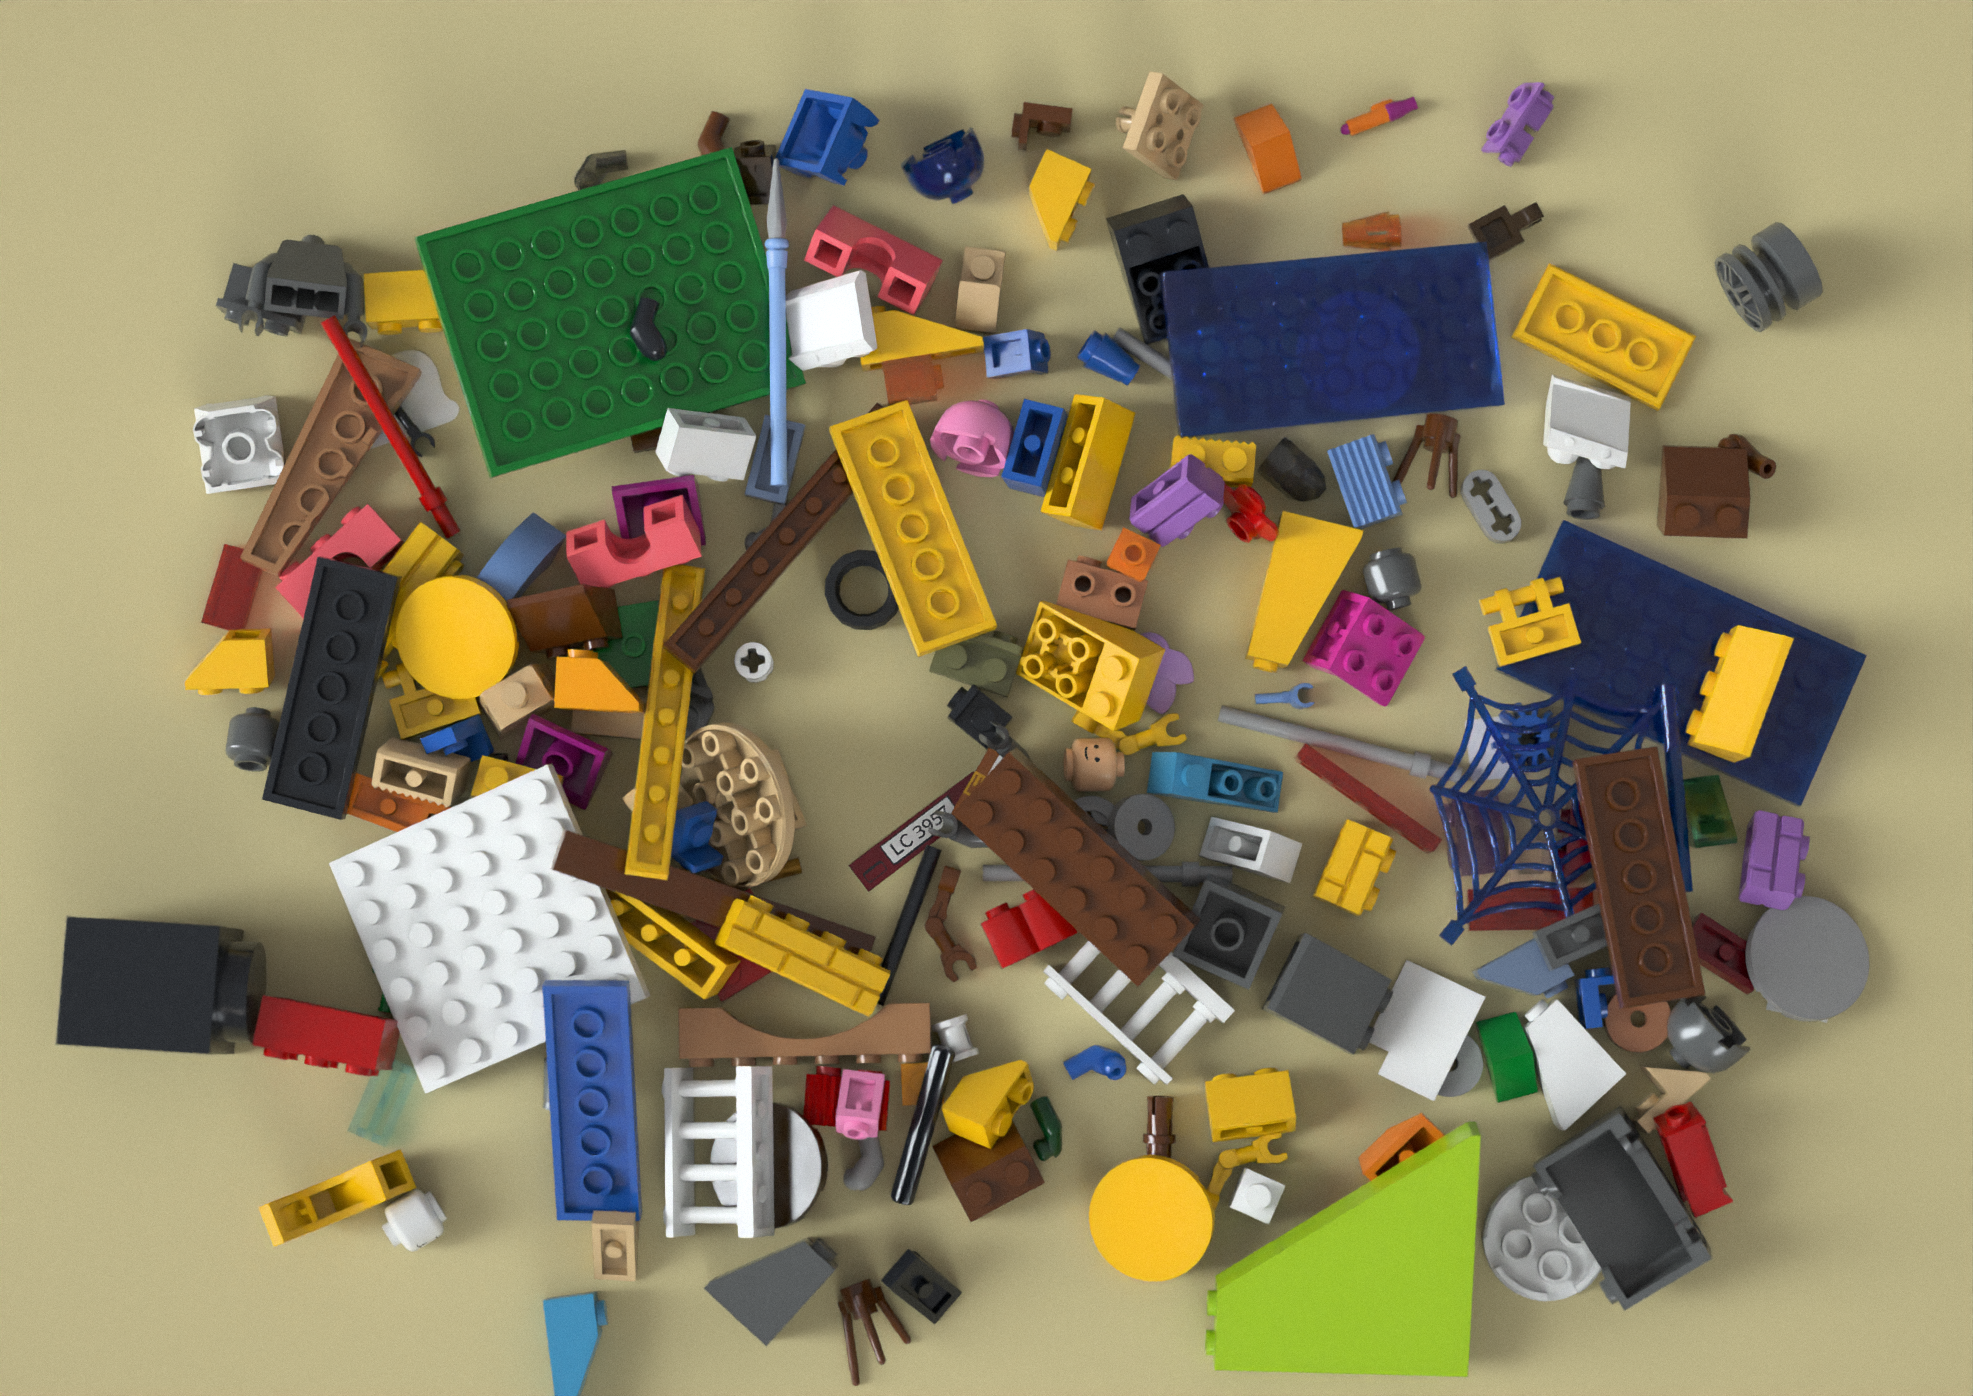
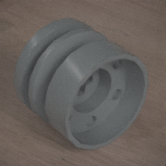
M1779 222L1773 223L1752 237L1753 251L1747 246L1739 244L1734 247L1732 254L1724 253L1717 257L1714 262L1716 274L1729 302L1746 324L1757 332H1762L1769 328L1772 320L1779 322L1784 319L1786 315L1785 304L1791 309L1799 310L1820 297L1823 293L1820 276L1810 255L1795 234L1783 223Z

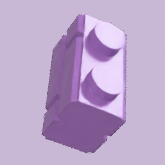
M1188 454L1131 498L1129 520L1133 526L1144 534L1148 533L1149 538L1162 547L1168 545L1176 538L1184 539L1191 533L1196 523L1204 517L1213 518L1221 510L1224 503L1225 482L1223 477L1210 467L1206 468L1205 464L1194 455Z
M1761 810L1755 811L1747 824L1738 896L1740 902L1755 905L1764 904L1765 907L1785 910L1789 908L1795 897L1800 898L1802 896L1805 874L1799 873L1800 860L1804 861L1806 859L1810 843V837L1803 835V819L1785 815L1780 817L1778 814Z

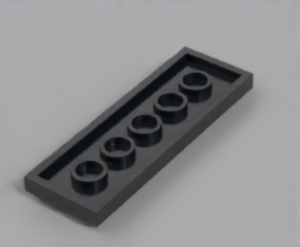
M323 556L317 558L262 800L339 820L346 819L402 576Z

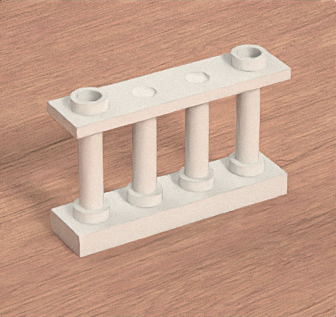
M1088 941L1059 973L1048 965L1043 971L1049 977L1044 984L1061 1000L1068 994L1141 1061L1136 1069L1154 1085L1159 1080L1168 1085L1173 1079L1163 1069L1207 1021L1212 1023L1216 1018L1221 1023H1224L1235 1011L1180 959L1172 956L1173 953L1170 952L1159 964L1166 972L1162 977L1164 982L1119 1030L1102 1012L1131 981L1123 972L1118 970L1090 1001L1071 985L1100 953L1092 943ZM1186 990L1197 1000L1192 1006L1195 1010L1150 1058L1133 1040L1176 993L1181 995Z
M772 1066L736 1067L735 1080H693V1067L664 1068L662 1095L665 1104L666 1205L663 1210V1220L666 1225V1237L695 1235V1223L737 1224L738 1238L774 1236ZM735 1096L737 1098L736 1122H694V1097ZM694 1139H736L737 1164H694ZM694 1181H736L738 1183V1206L695 1207Z

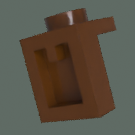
M1024 102L1022 114L1014 113L1011 138H1019L1018 150H1027L1029 128H1037L1038 134L1049 137H1060L1061 132L1070 133L1073 108Z

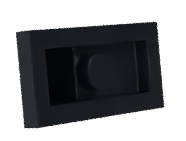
M909 1248L881 1279L892 1292L934 1324L962 1294L953 1283L919 1253L911 1251Z

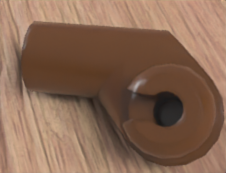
M711 111L698 140V148L701 155L726 149L721 138L730 119L725 115Z
M1730 434L1728 438L1720 440L1718 447L1747 449L1748 471L1764 479L1774 475L1776 462L1762 455L1744 436Z

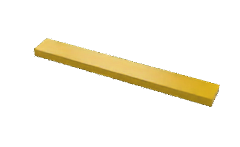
M677 564L664 568L662 572L625 874L661 880H667L669 875L693 672L663 648V644L702 601L705 568Z

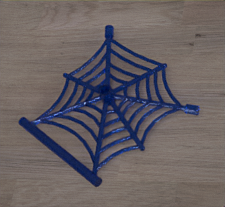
M1467 666L1452 674L1461 691L1466 690L1470 697L1467 725L1460 748L1451 766L1436 785H1431L1429 791L1434 795L1444 828L1455 883L1456 921L1451 919L1439 934L1443 941L1452 946L1465 930L1463 928L1464 924L1489 914L1511 909L1543 908L1564 911L1566 918L1574 915L1573 907L1585 896L1596 889L1595 882L1570 900L1567 885L1582 873L1591 869L1592 863L1590 861L1578 867L1565 878L1562 866L1578 854L1589 851V847L1587 844L1576 848L1561 859L1558 853V848L1580 839L1587 841L1584 823L1579 813L1576 782L1571 786L1559 777L1561 763L1573 768L1572 760L1563 756L1565 742L1567 741L1583 750L1604 755L1620 752L1639 732L1635 749H1642V743L1650 721L1660 711L1671 820L1685 891L1693 892L1675 684L1659 685L1660 699L1653 705L1618 706L1600 701L1577 687V679L1570 678L1565 689L1547 700L1527 705L1498 703L1479 695L1474 688L1476 682ZM1576 694L1583 700L1610 711L1645 713L1629 729L1596 723L1572 711ZM1565 697L1563 710L1545 723L1531 727L1508 726L1496 722L1492 719L1484 705L1486 704L1499 710L1528 712L1548 707ZM1475 709H1477L1486 725L1479 750L1467 771L1451 789L1445 788V784L1456 771L1465 754L1473 729ZM1570 718L1595 730L1622 736L1608 749L1586 744L1567 734ZM1560 721L1556 737L1533 745L1507 743L1499 731L1500 729L1511 733L1531 734L1546 730ZM1492 735L1498 746L1492 759L1474 785L1466 793L1460 792V788L1473 775L1484 756ZM1555 745L1553 759L1536 766L1519 765L1512 751L1534 752ZM1503 754L1509 768L1500 783L1484 798L1474 795L1490 776ZM1551 768L1550 774L1540 780H1528L1524 772H1540ZM1514 774L1521 785L1517 796L1509 804L1493 800L1505 788ZM1547 784L1542 805L1532 786ZM1558 784L1566 792L1553 803ZM1525 794L1534 810L1517 806ZM1441 796L1454 799L1468 847L1474 899L1465 910L1463 907L1462 882L1457 851ZM1570 800L1572 803V813L1578 827L1560 820L1559 811ZM1462 802L1478 805L1489 835L1496 872L1481 890L1472 832ZM1486 808L1501 811L1509 831L1511 853L1502 864L1496 834ZM1542 811H1546L1551 817L1548 826L1540 822L1539 816ZM1509 814L1530 819L1532 828L1518 845L1515 827ZM1557 828L1572 836L1556 842L1553 829ZM1540 831L1544 832L1546 843H1531ZM1542 849L1549 851L1552 865L1534 862H1515L1525 850ZM1520 869L1554 872L1557 882L1529 880L1510 882L1495 887L1508 870ZM1540 887L1559 890L1562 904L1543 901L1512 902L1489 907L1474 913L1487 897L1517 888Z

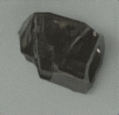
M1286 437L1278 443L1257 470L1271 485L1291 500L1300 502L1315 500L1326 490L1325 476L1320 468Z

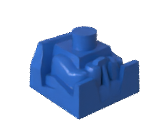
M805 89L775 159L779 160V167L798 176L811 178L813 174L831 183L845 186L847 180L842 174L846 172L847 168L859 169L867 159L868 151L863 147L868 135L865 127L876 126L879 119L853 97Z

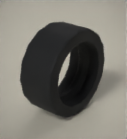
M856 550L843 555L831 566L825 579V597L831 612L842 624L856 630H872L885 625L896 615L899 607L877 552L873 550ZM859 566H870L879 570L886 578L888 584V597L884 605L877 611L869 614H857L849 610L842 602L840 596V584L844 575L851 569Z

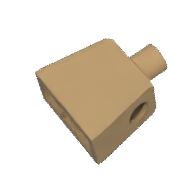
M530 664L480 694L479 704L500 740L527 725L532 713L540 717L555 708L556 678L547 664Z

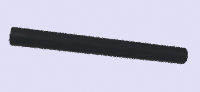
M929 845L925 847L881 967L891 972L883 991L879 995L880 998L877 1002L879 1005L884 1006L941 855L942 850Z

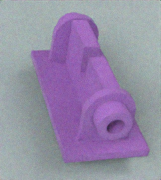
M1543 82L1523 83L1511 93L1508 99L1509 106L1501 119H1498L1491 125L1486 134L1488 140L1481 149L1483 153H1501L1498 160L1509 167H1512L1514 162H1520L1534 139L1523 128L1527 125L1532 130L1539 131L1554 108L1552 104L1554 96L1542 90L1545 86Z

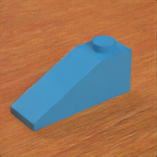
M597 1291L550 1297L543 1300L555 1396H581L602 1335V1325H608L605 1300H598Z

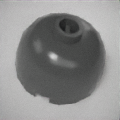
M1705 995L1681 999L1670 1012L1667 1021L1668 1039L1673 1045L1670 1054L1680 1066L1688 1069L1692 1065L1701 1072L1717 1073L1730 1068L1750 1051L1749 1046H1741L1747 1039L1720 1007L1716 1005L1711 1009L1701 1003L1707 998Z

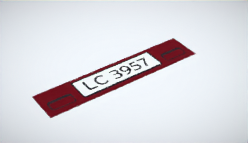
M974 771L849 865L868 892L922 852L926 845L930 846L940 838L928 832V827L940 830L943 826L942 817L935 815L934 812L942 811L951 814L975 773Z

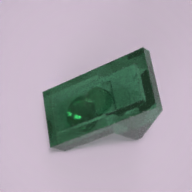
M1719 775L1677 780V794L1686 821L1685 844L1693 848L1737 843L1738 837Z

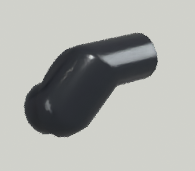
M643 297L639 300L630 328V336L644 357L652 361H659L667 354L665 339L654 324L660 305L653 299Z

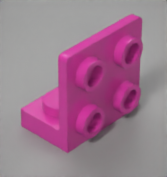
M1342 589L1302 661L1314 669L1337 676L1377 704L1386 707L1421 647L1425 636L1371 598Z

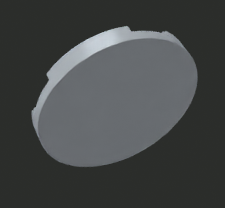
M1801 896L1800 898L1795 897L1788 909L1769 908L1758 919L1747 938L1745 959L1748 975L1753 987L1773 1007L1781 1011V1015L1804 1022H1815L1836 1016L1848 1009L1858 999L1866 985L1869 973V953L1865 938L1855 921L1843 909L1827 900L1812 896Z

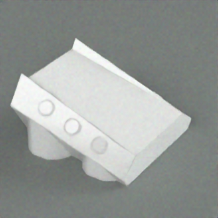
M862 270L792 290L786 295V317L792 349V356L788 359L802 371L816 367H838L843 365L847 358L864 357L878 348L866 273Z
M1552 375L1546 402L1543 445L1547 447L1550 458L1556 463L1571 464L1581 456L1588 458L1597 468L1612 469L1617 466L1625 469L1629 442L1630 397Z
M264 395L243 400L215 404L208 403L194 408L196 422L193 427L195 441L200 446L201 474L205 482L207 494L276 484L285 465L276 396Z

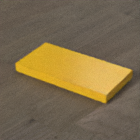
M1549 263L1511 338L1658 411L1696 336Z

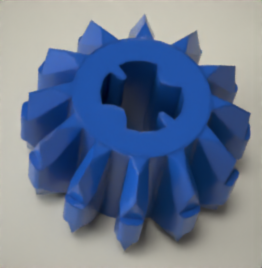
M1521 702L1513 704V715L1506 710L1498 714L1500 720L1506 726L1493 725L1491 727V732L1502 735V740L1492 742L1491 747L1492 749L1502 747L1506 749V752L1499 758L1502 764L1515 757L1513 763L1514 771H1522L1525 762H1527L1531 772L1539 770V759L1546 764L1554 760L1552 754L1546 748H1561V742L1550 739V734L1560 732L1561 726H1547L1546 722L1553 716L1550 710L1537 717L1539 711L1538 703H1531L1526 713L1524 706ZM1530 728L1534 733V736L1530 737V739L1535 740L1534 744L1528 743L1522 746L1518 741V738L1522 737V735L1517 734L1518 730L1524 731Z

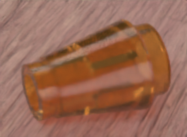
M1386 211L1350 222H1342L1343 246L1392 252L1393 247H1402L1400 214L1390 215V212Z

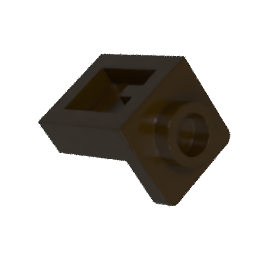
M762 140L742 142L740 146L735 147L734 155L750 205L769 204L776 146L765 145Z

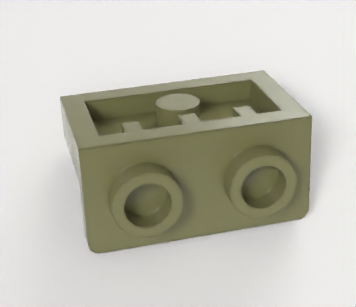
M994 631L993 637L982 634L935 651L929 672L970 686L975 684L982 690L1008 698L1023 653V647L1016 645L1018 638L1003 632Z

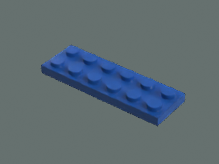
M545 980L542 989L557 1220L592 1221L593 1211H619L636 1213V1221H640L642 1216L630 981Z

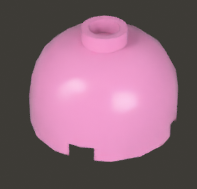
M969 400L956 403L944 412L935 426L930 443L933 451L944 462L947 455L953 460L961 462L957 465V470L978 477H996L999 475L1000 470L1004 469L1014 430L1008 418L1000 411L996 404L988 400Z

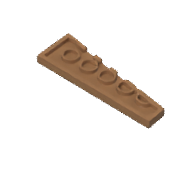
M349 338L394 415L419 380L422 371L420 368L365 344L360 348V342ZM339 354L240 556L242 561L278 577L281 576L282 572L291 563L383 431Z

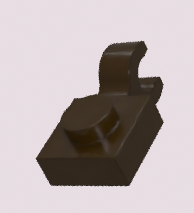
M1537 202L1513 215H1510L1504 205L1468 224V229L1486 262H1489L1523 244L1524 239L1520 231L1538 224L1542 221L1541 218L1544 215Z

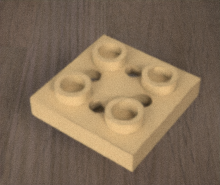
M1149 71L1137 108L1133 109L1125 106L1118 112L1120 115L1129 116V119L1116 118V126L1119 132L1128 133L1123 149L1161 177L1177 180L1181 167L1186 161L1187 150L1194 130L1200 122L1203 104L1163 73Z

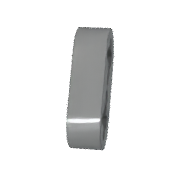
M1487 470L1471 472L1461 485L1463 501L1484 535L1490 541L1499 544L1510 542L1521 529V518L1518 511L1493 473ZM1477 479L1480 484L1486 481L1489 483L1490 488L1486 495L1491 502L1490 505L1487 506L1481 495H1476L1475 497L1471 495L1470 490L1474 487L1472 480ZM1495 508L1502 519L1506 517L1511 519L1512 523L1507 527L1509 534L1505 535L1502 530L1495 532L1491 526L1496 520L1491 509Z

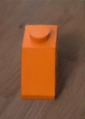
M1423 1113L1388 1128L1358 1157L1362 1173L1372 1181L1442 1138L1445 1134Z

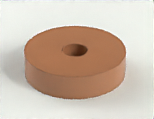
M1617 993L1610 997L1607 1002L1608 1017L1603 1018V1026L1608 1038L1617 1047L1629 1052H1647L1664 1042L1668 1036L1667 1021L1671 1012L1667 1002L1619 1009ZM1635 1011L1641 1012L1644 1016V1023L1640 1027L1633 1026L1630 1021V1017Z

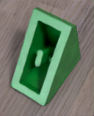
M1516 1011L1475 1022L1497 1103L1537 1093L1538 1087L1533 1052Z

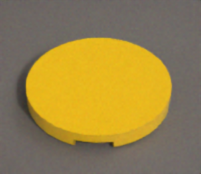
M461 574L460 576L451 575L431 579L419 586L407 597L397 617L395 630L396 644L404 666L419 684L437 695L452 699H469L480 696L482 692L504 680L516 661L519 642L517 641L514 620L507 608V602L492 586L477 578Z
M1141 1155L1112 1168L1097 1185L1089 1207V1225L1092 1238L1107 1262L1129 1277L1153 1282L1176 1278L1196 1265L1208 1249L1215 1227L1214 1208H1212L1205 1188L1199 1181L1200 1178L1182 1163L1159 1155Z

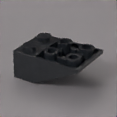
M1184 194L1106 218L1115 254L1145 344L1223 320L1192 204Z

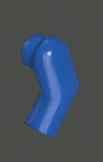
M1093 1045L1063 1062L1072 1080L1090 1070L1105 1075L1108 1079L1118 1080L1125 1075L1127 1070L1125 1058L1119 1052L1100 1045Z

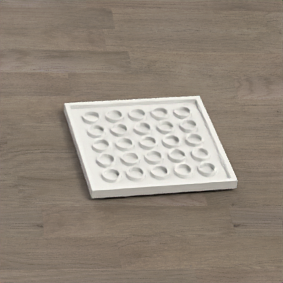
M547 764L329 863L393 1018L398 1021V1030L425 1094L546 1042L542 989L545 980H629L631 1004L650 997V993L606 889L550 869L563 830H569L582 835L553 764Z

